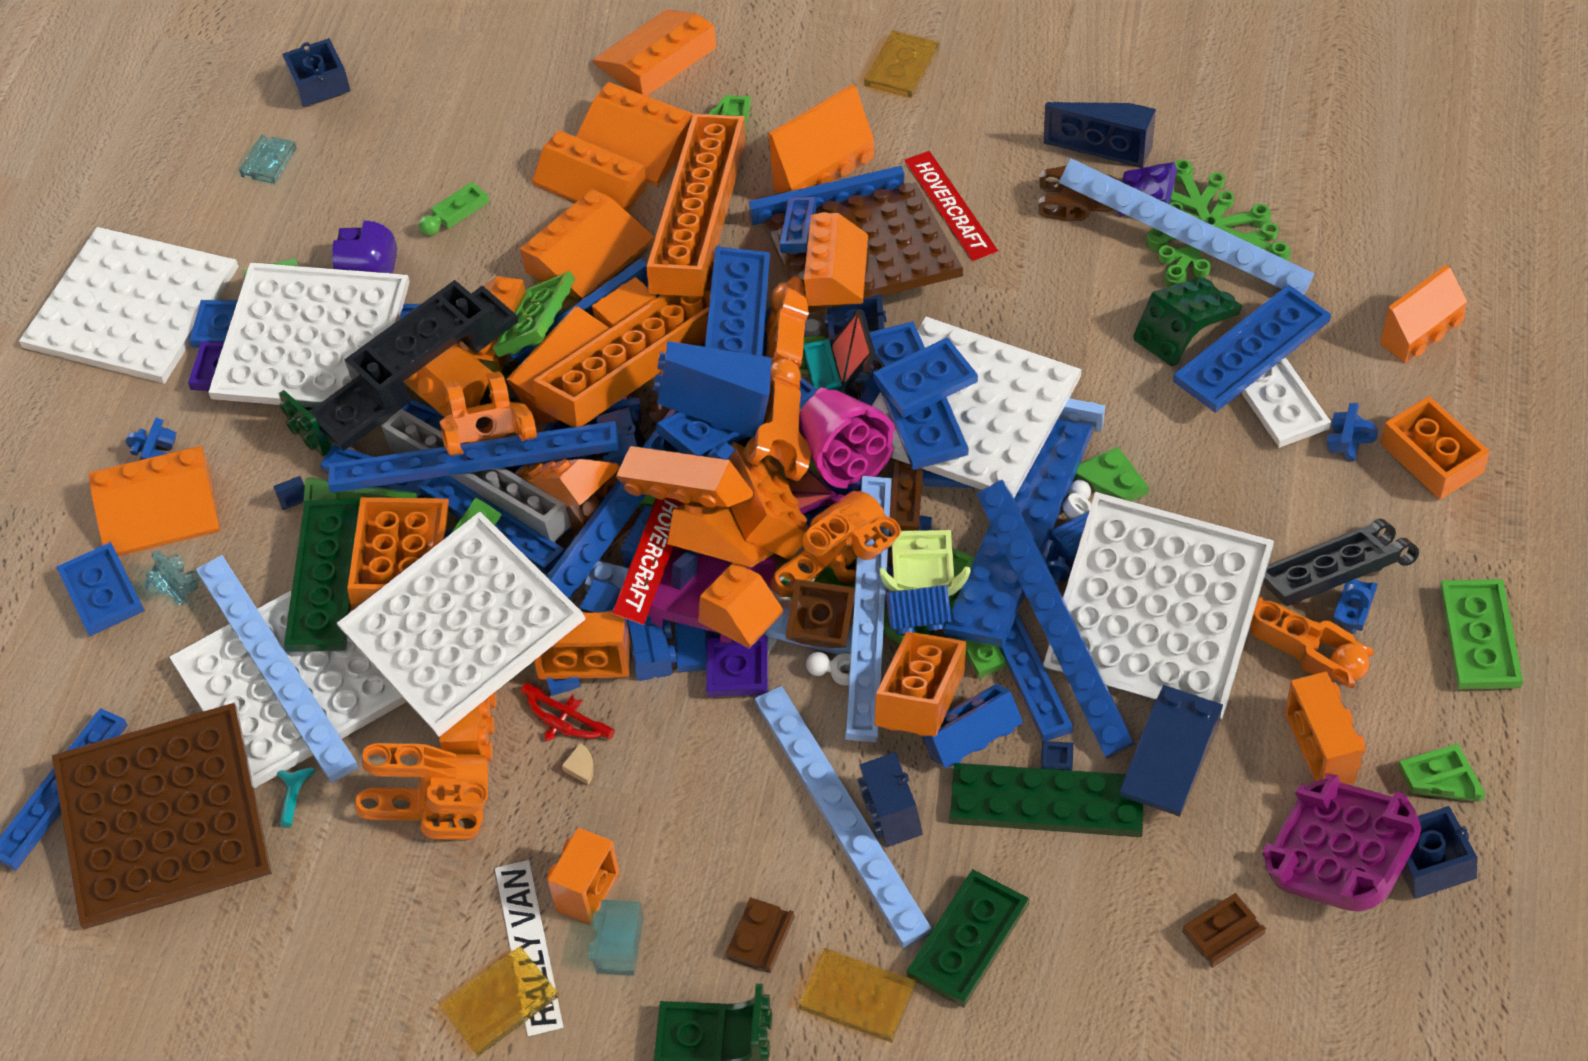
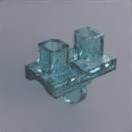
M160 550L152 553L155 563L152 570L146 574L148 579L145 582V589L154 595L159 593L165 595L168 593L179 606L187 603V593L198 589L199 577L194 571L181 574V572H184V563L177 553L165 557Z

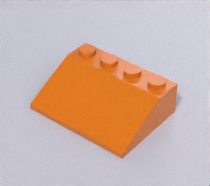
M666 9L594 58L593 64L628 89L648 96L716 48L714 25L697 13Z
M608 82L594 98L576 137L644 165L646 181L658 186L680 159L693 113Z
M853 84L769 133L773 189L778 194L837 181L875 158L874 138L857 88Z
M592 189L520 248V253L526 273L543 282L570 271L575 281L570 288L571 292L569 295L582 301L585 297L602 287L653 244L655 237L611 197Z
M202 446L89 472L91 496L102 546L111 542L118 556L220 532L211 469Z
M361 497L347 588L352 611L445 539L449 499Z
M690 502L673 510L667 543L669 545L750 568L774 554L745 540L731 507L716 505L715 507H707L702 503Z

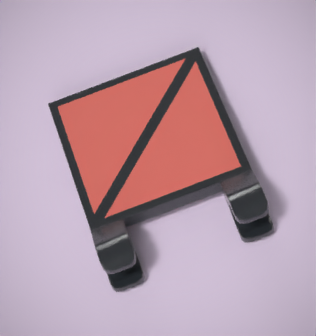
M858 310L831 343L832 353L842 385L841 392L857 400H860L861 393L853 384V381L862 370L869 374L873 369L877 371L885 367L875 352L862 310Z

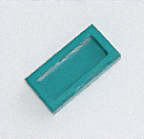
M829 339L803 344V356L811 385L817 390L827 388L828 390L841 391L842 385Z

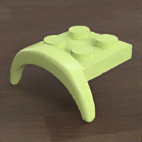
M951 530L901 531L899 537L892 544L893 578L884 568H880L881 580L890 592L947 585L948 597L963 587L970 574V567H965L959 575L954 577Z

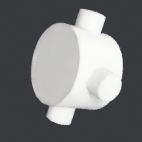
M815 319L806 320L804 336H820L819 327L822 325L821 321Z

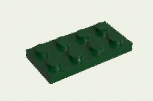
M972 869L906 970V977L965 1008L1028 907L1029 898Z

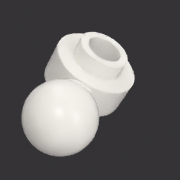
M1076 480L1070 486L1068 491L1069 497L1063 503L1064 514L1069 520L1080 516L1091 508V503L1088 501L1091 495V488L1087 482Z
M814 652L808 656L806 668L814 676H822L827 672H831V676L836 683L849 685V673L844 674L842 672L850 670V653L839 654L833 660H829L826 654Z

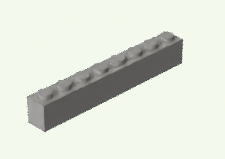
M400 409L381 426L389 449L397 454L444 447L441 431L403 409ZM505 468L450 475L553 542L571 527L565 503Z

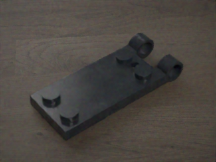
M1376 519L1368 526L1268 565L1263 584L1285 606H1290L1371 572L1380 571L1384 567L1396 562L1403 566L1411 565L1417 560L1419 549L1407 538H1399L1389 545L1396 536V530L1386 520ZM1386 528L1385 532L1381 536L1377 537L1378 533L1382 529ZM1409 547L1408 551L1403 556H1400L1401 552Z

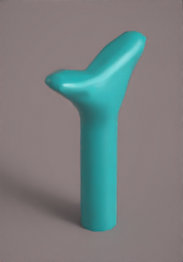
M305 768L294 773L284 770L277 772V776L287 787L279 824L281 827H292L298 792L308 778L316 772L314 768Z

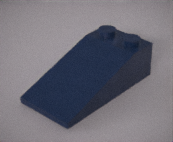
M1046 102L1043 143L1143 168L1153 147L1156 109L1133 103Z
M1163 685L1153 705L1120 789L1119 796L1180 817L1217 733L1223 704Z

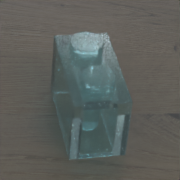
M601 900L600 912L595 911L593 916V931H596L595 941H590L588 949V959L593 961L596 974L635 976L643 924L640 902Z

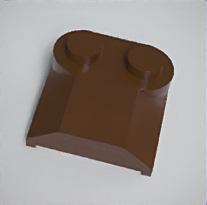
M795 579L786 639L810 646L831 649L846 648L856 589Z

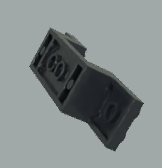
M454 280L345 358L344 361L351 381L308 412L317 420L319 429L344 452L410 403L404 384L405 380L460 340L472 351L478 353L519 322L518 316L483 285L470 293Z

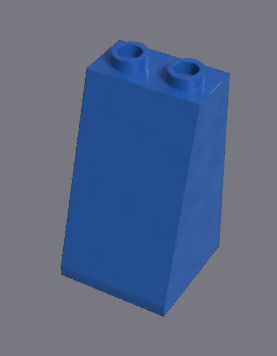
M667 341L666 352H660L657 369L662 370L661 375H655L653 391L658 392L657 404L753 438L756 436L757 429L763 424L770 391L772 358Z

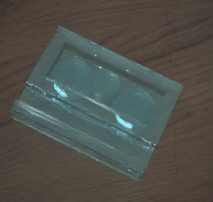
M261 135L239 169L241 177L245 178L247 175L251 176L254 180L275 184L297 149L295 141L276 137L269 139L265 135Z

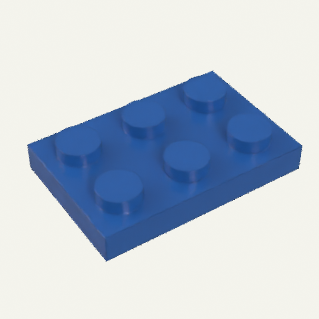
M946 337L873 372V379L904 418L977 383L978 374L949 338Z
M111 542L56 566L89 637L145 611Z

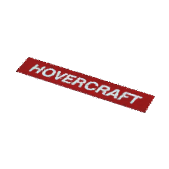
M930 150L904 160L972 261L999 252Z
M671 498L656 499L612 614L642 625L645 624L674 547L667 544L672 521L671 516L675 508L685 503ZM648 577L649 582L646 586L643 587L645 580Z

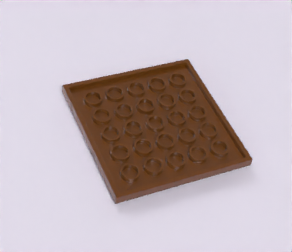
M916 182L904 183L899 188L889 191L878 189L868 196L853 195L848 200L838 203L828 201L821 207L816 208L815 214L822 212L839 213L868 234L864 298L879 294L884 296L963 277V267ZM774 214L770 219L765 220L767 233L788 280L794 276L800 277L805 290L804 273L807 252L798 254L781 253L780 239L785 214ZM847 304L808 306V311L810 314Z
M235 703L52 755L79 922L83 929L272 874L238 708Z

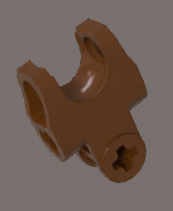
M1067 166L1049 168L1040 172V189L1046 192H1056L1057 194L1044 195L1039 198V215L1062 221H1081L1089 216L1090 211L1110 212L1114 210L1060 184L1059 181ZM1049 177H1055L1059 181L1048 182L1045 179ZM1049 204L1059 205L1055 209H1047L1044 207L1045 205Z

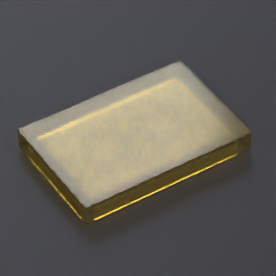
M892 30L864 78V86L912 98L939 49V42Z
M519 946L439 1006L479 1057L556 1000L559 994L522 947Z
M824 948L800 1000L799 1009L893 1043L917 983L914 979Z

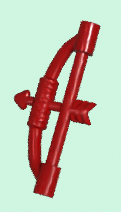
M525 683L521 689V693L527 696L528 705L531 710L542 720L543 724L551 727L550 731H545L546 741L556 738V731L566 736L571 735L583 739L604 737L608 740L615 733L614 728L601 721L596 722L575 711L581 705L583 699L575 700L573 694L564 705L543 694L542 690L529 683ZM540 700L562 712V715L558 718L553 714L544 712L535 701ZM567 716H570L589 726L593 731L573 728V725L564 720Z

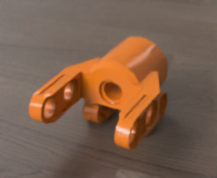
M500 371L486 374L490 388L489 397L493 402L490 404L466 408L463 390L459 381L453 380L443 383L450 414L440 421L444 447L449 456L464 453L460 446L461 443L505 438L509 436V433L513 432L517 433L521 441L537 438L535 422L531 411L525 404L509 402L505 378ZM486 416L490 418V423L486 428L480 429L476 427V422L480 417Z
M851 491L812 519L808 531L802 537V545L805 550L777 570L771 578V588L779 596H792L795 579L812 581L829 566L834 570L835 576L841 582L846 584L854 583L856 567L850 570L846 568L853 562L856 565L857 556L863 560H872L889 548L901 533L900 526L893 518L885 516L883 508L871 495L861 491ZM879 527L887 528L891 532L892 537L885 536ZM873 539L875 543L867 547L865 544ZM798 563L807 565L810 573L802 572L798 567ZM779 577L789 579L792 587L784 586L780 582Z
M374 743L366 746L361 760L365 771L374 776L419 777L418 788L369 787L359 792L356 796L354 807L359 817L367 820H421V832L430 839L468 840L478 835L481 823H483V807L486 804V800H488V763L486 755L454 754L426 744ZM377 754L382 756L385 762L381 765H373L367 758ZM410 755L417 759V763L408 766L403 764L400 758ZM371 798L376 800L378 806L373 809H367L362 806L361 801ZM404 799L408 801L410 806L406 809H397L394 807L393 801ZM462 818H469L474 821L475 826L471 829H465L459 825L458 821ZM431 819H436L439 826H433ZM449 819H453L452 827H449Z

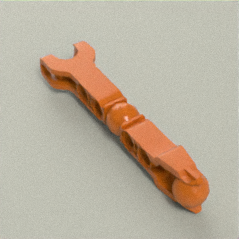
M794 276L788 282L777 285L770 297L772 306L765 327V332H767L766 357L772 358L769 399L763 424L757 429L756 436L751 438L746 445V461L759 466L760 461L765 456H772L783 465L786 477L799 481L809 468L811 456L808 442L799 432L801 397L799 390L801 373L799 368L803 356L804 327L809 311L802 279Z
M1259 597L1249 631L1256 638L1295 657L1301 662V668L1304 671L1313 675L1327 671L1331 680L1339 681L1347 687L1354 688V681L1360 680L1368 672L1370 666L1369 657L1374 655V650L1371 647L1356 641L1352 634L1330 621H1322L1321 623L1312 621L1275 602L1263 601L1264 598ZM1320 644L1335 648L1330 659L1315 651L1319 648Z

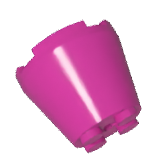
M820 388L800 411L799 431L808 442L811 458L818 473L832 486L847 488L849 484L861 481L862 476L875 477L885 467L893 454L894 448L891 445L893 431L895 430L894 424L881 410L837 390Z

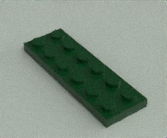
M360 499L304 501L284 639L286 652L346 650L348 637L337 623L351 612L347 588Z
M954 763L950 824L1142 837L1143 804L1119 796L1126 774Z

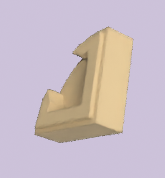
M580 743L562 765L563 771L587 785L590 784L593 778L594 764L591 753L583 744Z

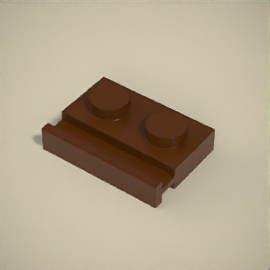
M1234 893L1185 924L1182 933L1201 956H1205L1209 961V965L1213 968L1263 936L1266 928L1258 923L1256 916L1240 897Z
M750 897L727 948L726 958L756 969L760 967L766 969V972L771 973L795 918L794 911L789 910L788 912L782 910L779 906Z

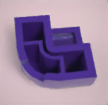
M363 220L362 228H339L337 240H333V269L392 274L395 268L398 249L392 232L382 224Z

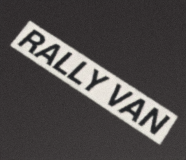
M526 860L497 867L495 872L527 1035L532 1036L564 1028L530 862Z

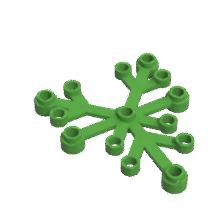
M1184 159L1176 161L1177 172L1175 182L1183 184L1189 197L1174 192L1173 187L1171 203L1169 205L1184 211L1183 207L1194 210L1197 215L1189 212L1186 213L1289 261L1290 248L1286 243L1275 242L1271 244L1263 241L1275 240L1279 230L1275 223L1270 222L1271 211L1267 205L1256 204L1249 212L1222 217L1226 210L1233 206L1234 194L1230 191H1221L1218 194L1217 205L1210 214L1207 206L1217 191L1224 187L1225 176L1220 172L1211 173L1208 186L1200 195L1192 178L1193 167L1190 162ZM1250 223L1251 226L1262 228V230L1244 234L1228 227ZM1154 228L1147 233V247L1153 251H1159L1158 259L1160 262L1170 264L1174 260L1180 259L1176 265L1170 266L1165 271L1164 284L1166 287L1186 282V270L1191 263L1194 267V275L1197 277L1209 275L1210 262L1202 258L1198 249L1190 245L1174 249L1168 245V240L1175 238Z

